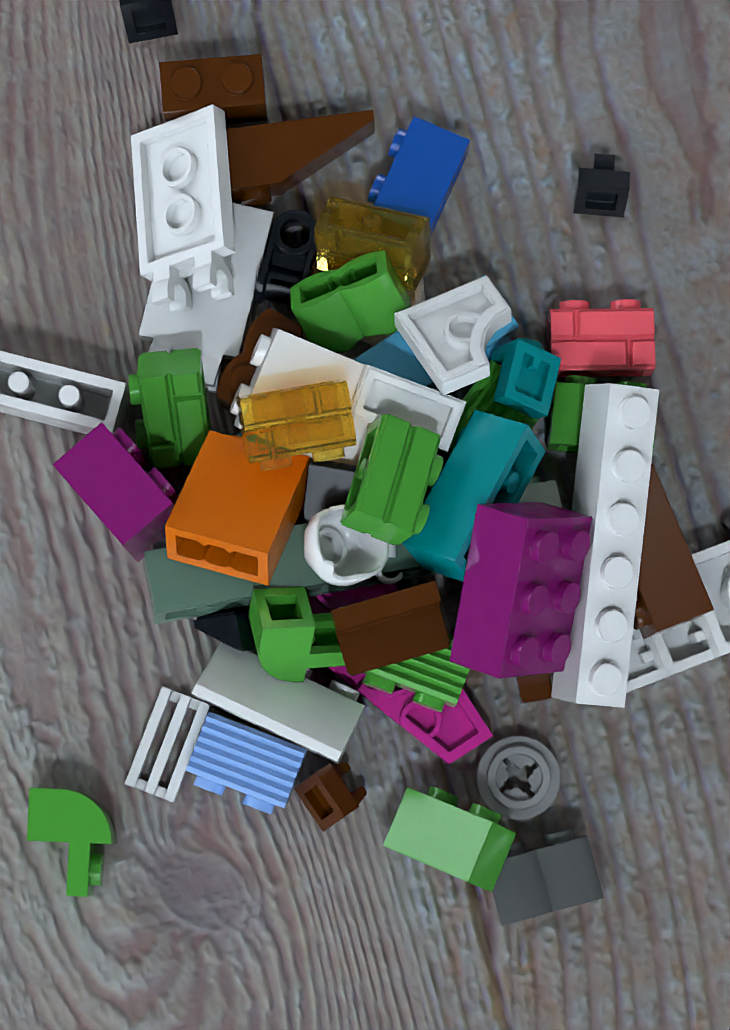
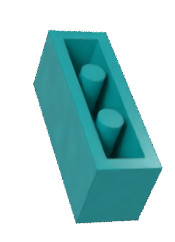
M474 411L466 427L459 432L455 448L440 472L438 479L431 486V492L425 501L430 506V510L422 531L418 535H412L402 543L423 569L462 582L464 581L477 504L518 503L546 452L527 424L486 412Z

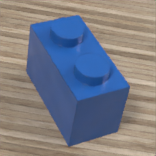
M413 116L408 130L399 127L388 152V156L394 158L387 176L378 173L368 195L367 201L374 204L372 207V220L428 243L466 160L470 140Z

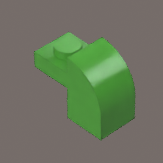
M305 586L253 589L248 615L260 664L269 675L283 681L304 682L307 668L345 666L331 619V613L312 614Z
M29 788L27 841L69 842L66 896H93L94 886H102L104 874V855L95 854L96 844H117L116 831L110 815L97 800L82 792L68 789Z

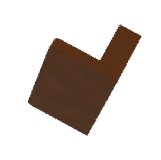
M436 581L331 610V619L348 675H358L445 650L449 647L450 641L439 607L441 598Z

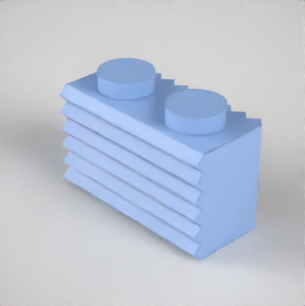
M208 712L186 771L197 775L193 785L223 796L226 786L245 793L242 804L272 814L275 805L286 809L308 750Z

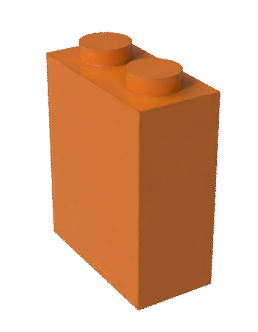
M209 430L165 524L167 558L269 586L305 502L310 456L298 454L287 448H275L249 441L238 435H226Z

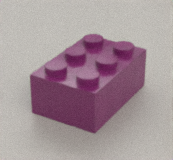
M101 422L52 465L132 557L139 562L144 558V551L153 550L152 545L166 539L165 524L178 499V495L155 467L148 473L145 472L150 466L140 453L139 448L120 427L111 433Z
M544 502L477 504L449 661L499 679L564 671L565 662L571 650L570 635L575 609L581 597L580 581L584 560L590 548L591 516Z

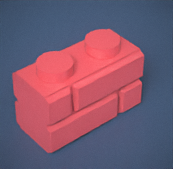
M621 299L611 301L610 309H590V302L585 300L562 301L559 303V309H550L547 317L548 352L561 358L557 378L570 375L637 377L651 376L654 372L656 362L653 308H641V301Z

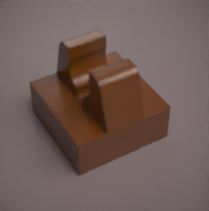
M347 762L334 765L329 763L294 788L322 832L360 807L359 803L367 794L364 786L350 792L342 781L341 776L351 769Z

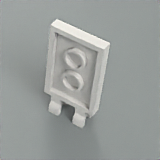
M212 104L131 135L140 276L153 281L151 286V303L156 306L169 303L170 312L176 315L193 309L191 291L183 279L185 277L193 275L194 290L201 292L211 288L212 298L217 301L235 295L233 278L223 259L227 255L236 253L225 111Z
M232 203L236 253L223 257L233 278L235 295L217 301L212 298L211 288L201 292L194 290L193 275L185 277L183 279L191 291L193 309L176 315L170 312L169 303L160 306L151 303L150 287L138 334L140 339L152 342L148 352L167 351L171 353L173 350L189 348L201 350L206 391L212 393L217 391L224 359L232 360L242 352L254 303L255 284L261 262L266 255L275 218L274 212Z

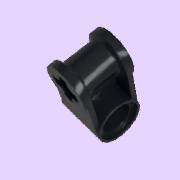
M289 210L276 218L272 226L266 255L261 262L253 296L254 303L262 304L264 300L291 306L290 288L314 274L313 268L319 248V233L315 220L308 213L301 210ZM293 226L306 228L310 233L308 242L300 248L286 246L282 242V236L288 228Z

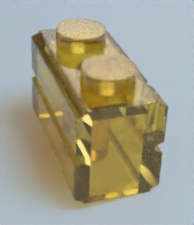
M332 196L322 211L314 229L315 246L318 247L316 251L318 270H337L347 262L364 254L386 251L405 289L414 291L417 289L431 258L430 240H428L430 236V218Z
M339 379L236 397L246 460L249 463L259 462L261 471L292 466L291 456L312 453L314 462L345 457L344 447L357 445L349 390L345 380Z

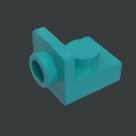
M517 338L512 342L493 349L491 360L502 365L493 400L534 419L548 416L561 358L544 351V346L541 343L528 338Z

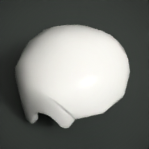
M345 504L323 509L312 516L305 529L303 538L304 557L314 572L329 584L346 587L381 573L389 559V544L371 537V534H363L343 526L340 522Z

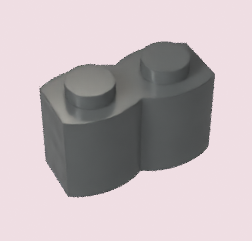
M568 828L543 835L545 845L537 848L524 850L522 841L512 843L492 891L501 925L526 920L604 898L587 835L575 837L573 828Z

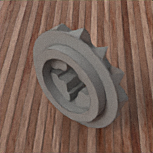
M511 736L497 741L484 753L477 770V786L484 803L492 811L501 814L505 818L524 820L541 814L553 803L560 787V770L556 758L544 744L526 736ZM505 758L518 769L525 766L529 767L534 763L538 766L531 771L532 774L527 778L530 786L529 790L533 794L531 798L518 787L511 790L507 789L503 793L499 791L505 785L504 782L509 778V773L506 770L507 766L503 762Z

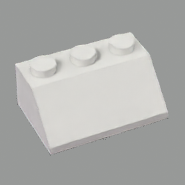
M222 642L219 643L192 691V694L198 699L289 742L306 748L336 764L340 763L365 710L364 705L356 702L360 693L334 680H331L328 688L309 680L313 672L309 668L306 669L304 682L279 680L269 675L262 668L256 648L248 651H239Z

